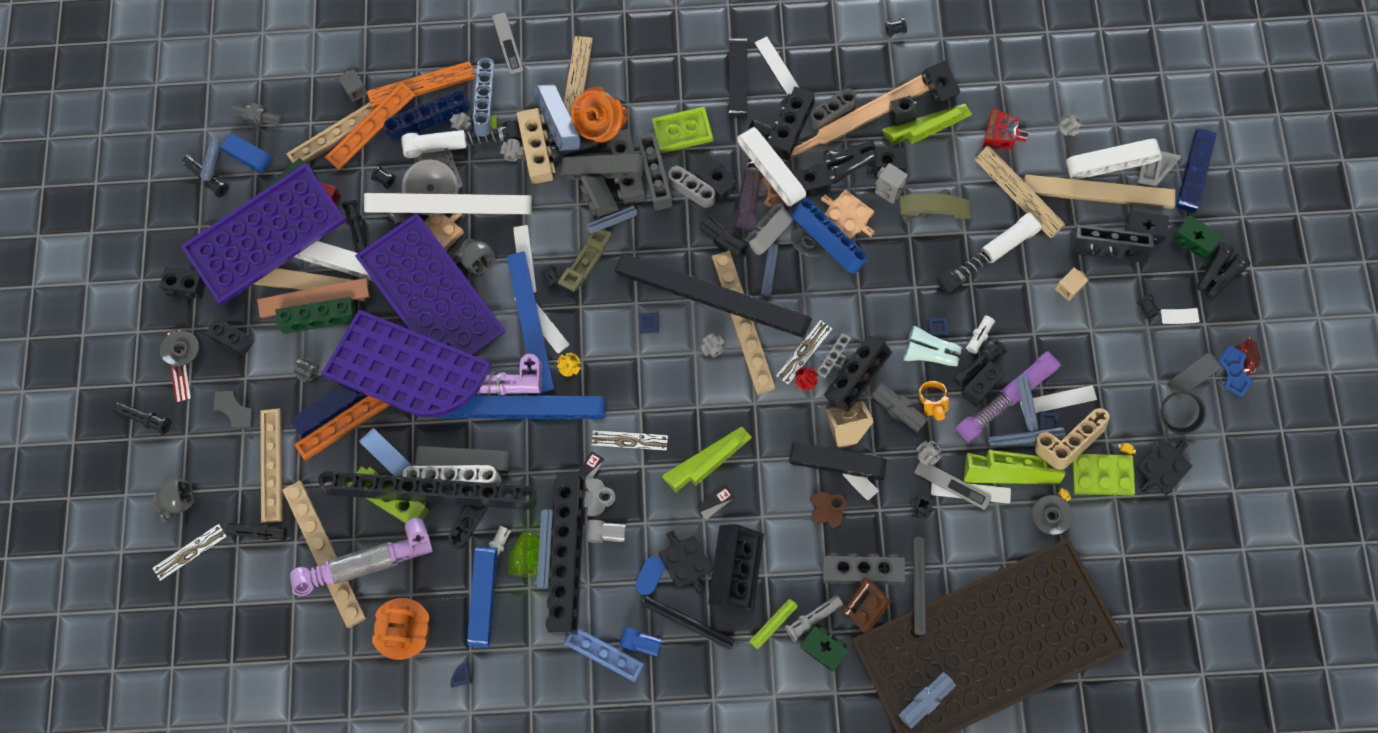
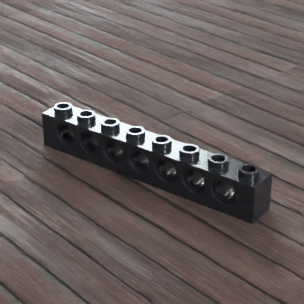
M579 472L557 473L556 480L554 481L555 499L553 500L554 518L552 521L553 538L551 539L552 557L550 558L551 577H549L550 595L547 599L549 613L546 619L547 632L553 635H578L586 479ZM571 491L570 496L566 498V493ZM570 510V514L565 518L566 511ZM569 529L568 535L564 537V532ZM568 549L567 555L563 557V551ZM567 569L566 575L562 577V571ZM565 589V595L560 597L561 591ZM564 609V615L560 618L559 612Z

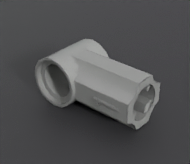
M588 520L587 542H625V524H611L600 520Z

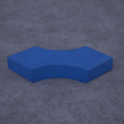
M1229 344L1218 360L1225 367L1228 375L1224 388L1243 398L1253 383V380L1247 376L1244 370V360L1247 354Z

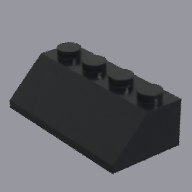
M738 524L719 526L708 600L709 605L753 613L764 533Z

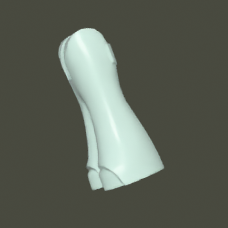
M912 326L903 361L922 360L948 366H958L959 358L954 355H960L962 347L939 339L916 326Z

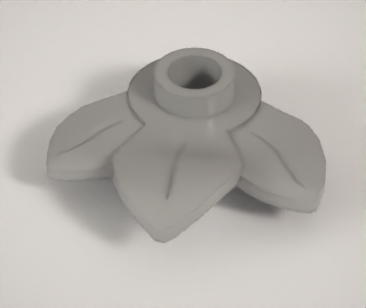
M589 478L585 480L588 490L585 491L584 507L588 508V516H598L603 513L606 507L614 503L615 493L612 489L605 487L601 480ZM608 495L609 499L604 501L602 497Z

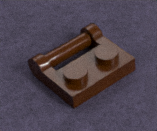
M864 577L853 597L842 607V611L849 615L864 633H869L891 601L869 578ZM869 590L870 594L856 611L855 606L866 591Z

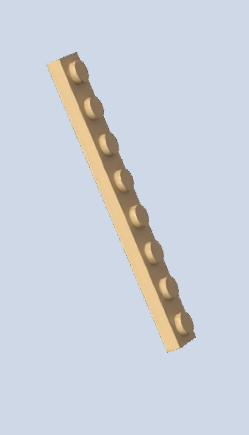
M730 251L713 255L712 261L720 285L744 294ZM730 314L756 394L774 390L775 385L754 322Z
M298 481L282 489L317 565L321 568L325 561L337 558V554L303 483ZM349 580L335 585L327 584L347 628L367 619Z

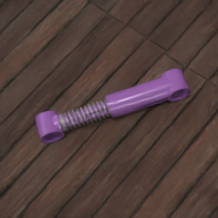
M1047 351L1021 375L1028 376L1032 390L1044 379L1050 377L1062 365ZM1014 379L1000 391V395L995 400H992L990 404H987L985 408H982L977 415L967 417L955 428L968 444L983 432L982 429L984 426H987L986 423L989 424V421L997 417L999 412L1002 413V411L1007 409V406H1014L1021 400L1017 380Z

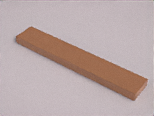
M363 278L257 299L260 318L276 316L275 309L351 297L354 301L369 298L371 295L368 279Z

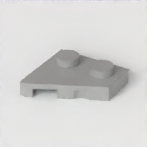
M1161 151L1162 158L1159 161L1140 166L1137 183L1156 187L1180 160L1181 155Z

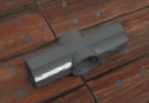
M883 383L872 394V398L884 406L894 419L903 421L917 433L928 421V418L912 407V403L906 397L898 396Z

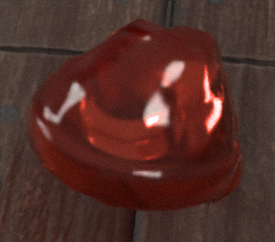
M1248 337L1246 342L1235 346V348L1247 354L1244 360V370L1247 375L1256 372L1261 362L1260 351L1257 348L1258 344L1251 337Z

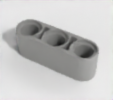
M674 166L669 170L668 175L671 187L704 208H710L714 205L715 191L710 185L680 166ZM674 176H680L681 178H680V179H674L673 177H674ZM690 185L696 186L694 189L688 188ZM704 195H710V196H711V197L708 198V199L703 198Z
M781 203L773 206L745 237V241L750 244V248L756 255L764 253L792 222V216Z

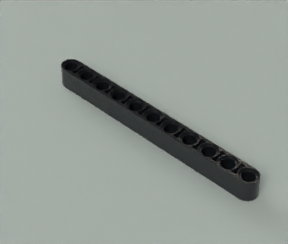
M621 254L614 271L622 277L798 337L805 338L812 318L805 314L627 254Z
M325 471L318 477V483L322 492L332 496L530 510L537 503L535 489L531 486L335 471ZM327 481H333L331 485H324ZM348 482L353 483L350 487H344ZM367 484H373L371 488H364ZM388 485L393 486L390 490H384ZM407 487H413L411 491H404ZM427 488L433 489V491L430 493L424 492V490ZM446 490L453 491L451 494H444ZM467 491L473 492L470 496L463 495ZM485 493L493 494L491 497L483 496ZM511 494L512 498L505 499L503 496ZM528 495L533 497L531 500L523 499L525 496Z

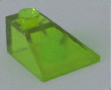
M526 532L520 535L509 555L508 575L537 577L540 535Z

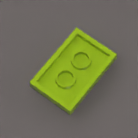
M705 107L652 118L660 154L713 142Z
M1080 454L1072 462L1073 494L1133 496L1135 494L1133 455Z

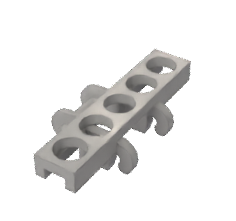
M844 333L840 335L834 346H829L831 351L827 357L820 360L822 365L817 373L824 380L833 368L841 371L844 363L850 360L847 355L842 354L851 340ZM843 337L847 339L845 344L840 342ZM838 345H841V346H842V349L840 350V349H838V348H836V347H837ZM831 353H836V354H837V358H836V359H832V358L830 357V354H831ZM840 357L842 361L838 365L836 364V361ZM823 368L827 369L826 374L820 373Z

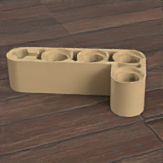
M1102 408L1093 410L1062 441L1047 432L1039 434L1035 446L1036 454L1055 469L1062 470L1067 468L1106 430L1110 418L1109 413Z

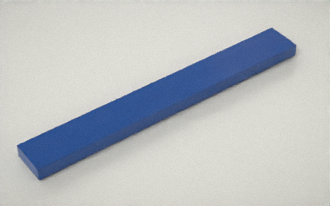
M523 251L507 255L527 354L537 356L543 366L542 392L535 394L538 396L554 392L555 387L526 253ZM531 361L530 369L532 365H535L533 361ZM531 369V374H537V372Z

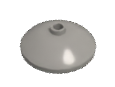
M422 160L412 165L405 173L402 181V193L458 194V182L454 172L446 164L437 160ZM432 184L434 190L428 191L427 185ZM420 213V214L432 216V215H438V214H441V213Z

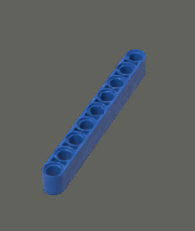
M474 396L459 409L435 417L442 419H604L606 398L600 396Z

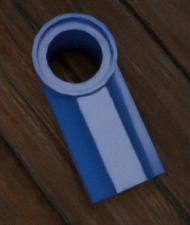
M625 627L619 647L632 652L639 651L657 657L662 639L642 634L641 631Z

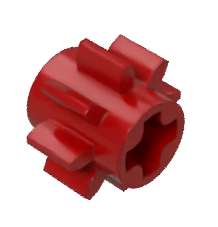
M804 366L796 371L794 383L798 388H802V390H811L817 385L818 380L816 377L819 375L814 368L811 369Z

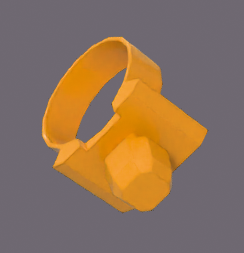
M936 381L924 383L919 389V398L924 404V416L933 415L936 420H943L945 413L949 410V398L947 397L946 387ZM934 387L942 390L945 395L940 401L932 402L925 399L921 393L927 388Z

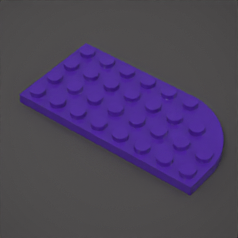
M358 310L321 375L410 414L420 417H435L453 412L468 403L480 390L492 368V364L372 314Z

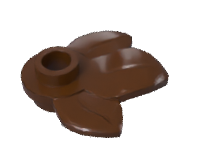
M819 492L810 497V501L816 506L812 515L813 522L821 524L828 521L832 529L841 524L843 520L842 512L847 504L842 495H829L826 492ZM838 501L840 506L834 507L833 502Z

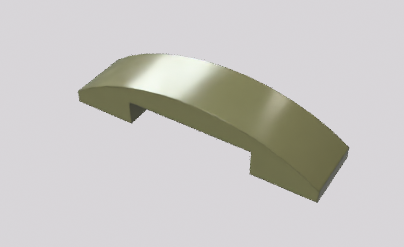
M933 193L899 196L900 215L918 216L920 213L952 215V218L957 219L971 218L970 201L958 196Z
M602 229L590 234L586 245L572 266L565 270L558 284L575 292L598 263L610 241L612 233Z

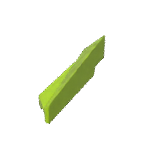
M962 104L916 118V120L902 125L884 128L882 132L891 147L906 139L912 145L972 116V113L966 104Z
M740 427L665 473L662 478L675 493L689 481H692L697 486L752 437L743 427Z
M988 450L987 457L967 453L964 482L1060 484L1066 473L1064 470L1055 469L1039 456Z

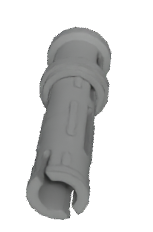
M834 595V597L806 616L801 615L796 622L790 626L786 625L785 630L790 638L796 642L799 636L805 632H810L813 629L812 626L842 607L843 603L837 595Z

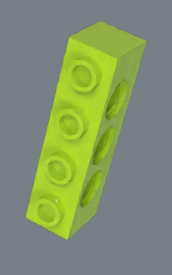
M362 466L357 472L362 474H379L370 467L366 470ZM367 484L364 488L368 489L372 484ZM388 485L384 490H390L393 486ZM366 498L405 524L413 518L423 520L429 512L425 507L426 502L386 501V499ZM410 503V507L406 511H402L403 504Z

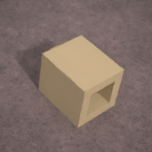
M1073 268L1058 283L1055 290L1070 301L1086 285L1088 279L1082 271Z

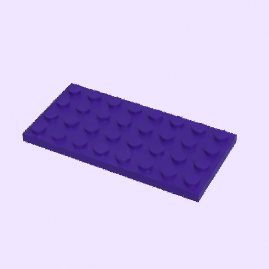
M305 163L181 245V248L217 303L223 305L338 228L347 220L308 164Z
M418 213L355 255L409 330L471 355H475L506 333L505 329Z

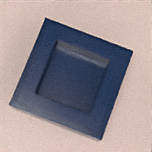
M658 313L639 314L640 334L659 333Z
M947 317L927 319L929 334L937 338L949 336Z

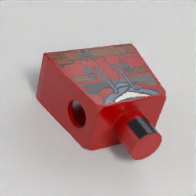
M992 109L982 147L990 146L994 149L1010 150L1013 148L1015 140L1026 142L1028 131L1018 129L1019 118Z

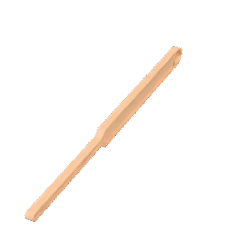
M922 75L819 129L817 136L796 146L790 159L818 144L828 145L889 112V105L892 100L909 95L914 99L929 91L922 81Z

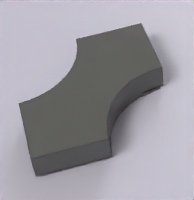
M215 391L213 410L225 413L231 421V428H253L254 410L241 406L235 391Z

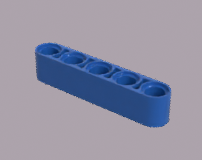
M806 198L798 202L791 213L793 219L848 272L857 273L867 260L865 252L813 202Z
M477 546L475 548L467 640L468 646L489 648L491 642L498 550L494 547Z

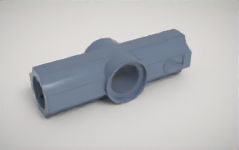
M943 672L928 687L926 686L913 698L914 701L901 711L898 716L906 726L912 729L926 714H930L941 703V700L954 689L956 684Z

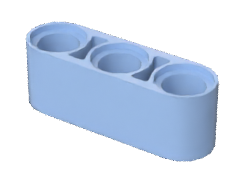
M374 428L359 441L394 476H402L403 471L407 467L412 466Z

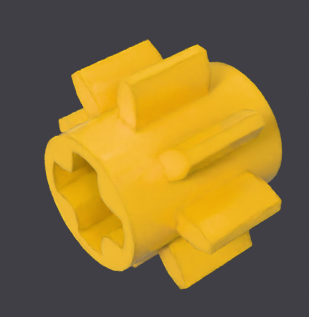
M566 353L565 356L561 355L557 361L559 372L567 377L572 376L573 373L577 375L581 369L579 357L573 353Z

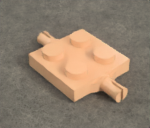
M844 190L835 200H832L826 194L821 198V201L829 206L825 215L851 240L861 231L870 237L875 233V230L867 226L868 220L872 217L874 211L848 191Z
M441 213L429 216L424 221L445 251L464 233L455 224V221L462 216L461 213H453L450 217Z

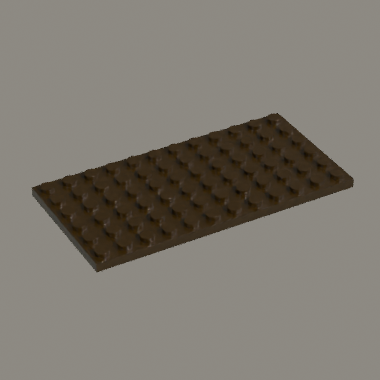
M1069 538L926 604L925 635H916L914 633L913 610L870 630L869 633H864L851 639L896 733H955L1129 649ZM944 672L953 680L956 686L930 714H926L910 729L898 715L914 701L913 698L926 686L928 687Z

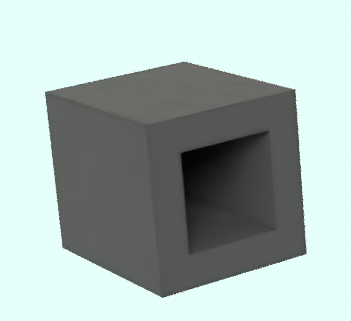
M354 69L338 77L352 102L367 95V90Z

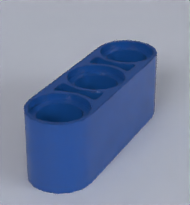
M232 133L220 146L224 153L260 174H263L273 160L263 150Z

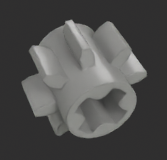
M464 113L454 114L450 119L452 125L450 128L452 131L463 130L465 133L467 131L470 132L473 128L471 126L472 119Z
M1066 113L1060 118L1061 123L1058 126L1065 136L1068 134L1075 136L1081 132L1079 128L1082 122L1076 114Z
M508 139L507 142H503L500 153L504 154V159L508 161H517L523 155L524 147L520 146L518 140Z
M710 334L702 340L703 345L701 349L706 356L710 354L712 357H716L724 351L723 346L725 342L720 335L716 337L714 334Z
M924 441L916 448L919 451L917 458L925 465L929 463L933 465L941 458L939 455L941 449L933 441L929 443Z

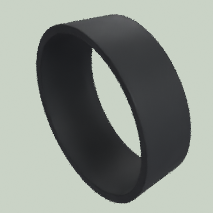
M1184 391L1174 392L1167 396L1161 405V420L1171 432L1189 434L1199 429L1206 417V408L1203 401L1195 394ZM1178 394L1192 396L1199 405L1198 418L1192 425L1184 428L1171 426L1163 417L1165 403L1171 397Z

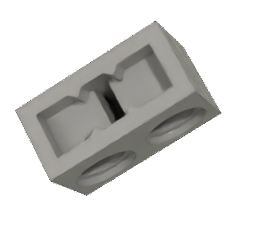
M889 163L886 168L882 167L877 174L878 179L875 182V193L894 204L904 191L908 174Z

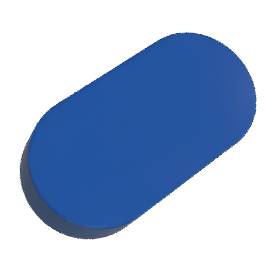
M650 557L644 563L636 581V589L639 594L648 596L655 591L664 572V563L660 558Z

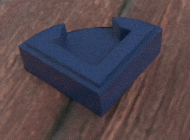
M1040 411L1038 431L1051 429L1057 423L1060 413Z
M469 663L460 665L454 672L450 683L451 688L472 684Z

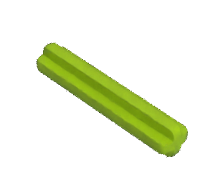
M791 599L787 600L755 634L750 643L756 649H759L797 609V604Z

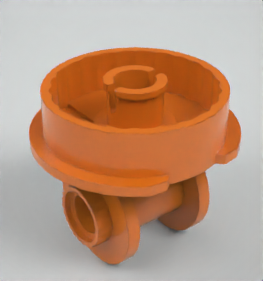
M592 87L585 90L575 100L571 112L572 122L577 132L581 136L599 143L613 139L626 124L628 109L622 107L621 102L618 99L614 100L602 87Z
M397 598L386 602L376 611L375 635L372 636V642L382 655L395 660H404L417 655L425 648L430 632V620L428 612L420 603L408 598Z

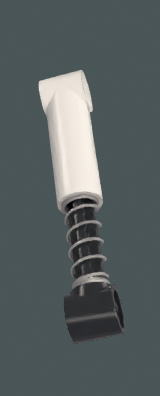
M506 121L501 127L491 130L487 136L483 137L476 135L475 131L473 133L468 131L465 133L463 130L426 135L408 133L401 138L403 154L407 158H416L423 153L466 148L468 144L474 145V143H489V141L496 142V140L507 142L508 139H516L522 142L519 122Z
M1030 212L1025 214L1015 225L981 248V253H977L975 258L972 257L969 262L964 263V266H959L958 270H947L937 278L936 283L947 296L952 295L962 286V282L966 280V277L971 276L974 271L977 272V269L980 267L983 268L984 264L995 262L1025 239L1033 237L1043 226Z

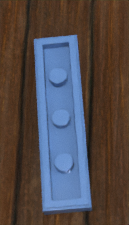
M579 628L578 635H568L564 642V645L633 682H636L645 665L641 661Z

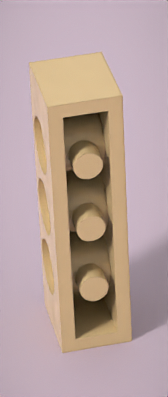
M538 108L517 112L532 185L554 180L552 173L556 172L554 163L549 161L552 153L550 146H546L545 142L549 141L547 130L542 128V125H545L543 114H539ZM539 160H543V161H544V162H542V163H540V164L537 163Z

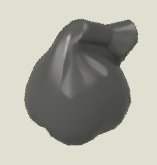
M466 239L459 250L451 257L453 261L462 263L467 271L476 275L482 274L495 263V254L491 246L474 239Z
M172 478L163 483L152 498V505L159 513L162 523L167 522L173 516V513H181L188 510L194 502L192 485L190 482L178 478Z

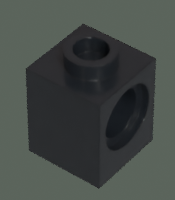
M910 95L890 101L889 114L895 126L916 120L919 108L917 102L913 101Z

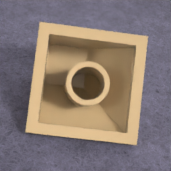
M863 401L855 402L849 412L837 407L826 409L831 433L838 448L857 444L873 423V418Z

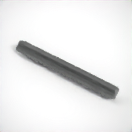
M915 537L913 539L914 633L916 635H925L924 538Z

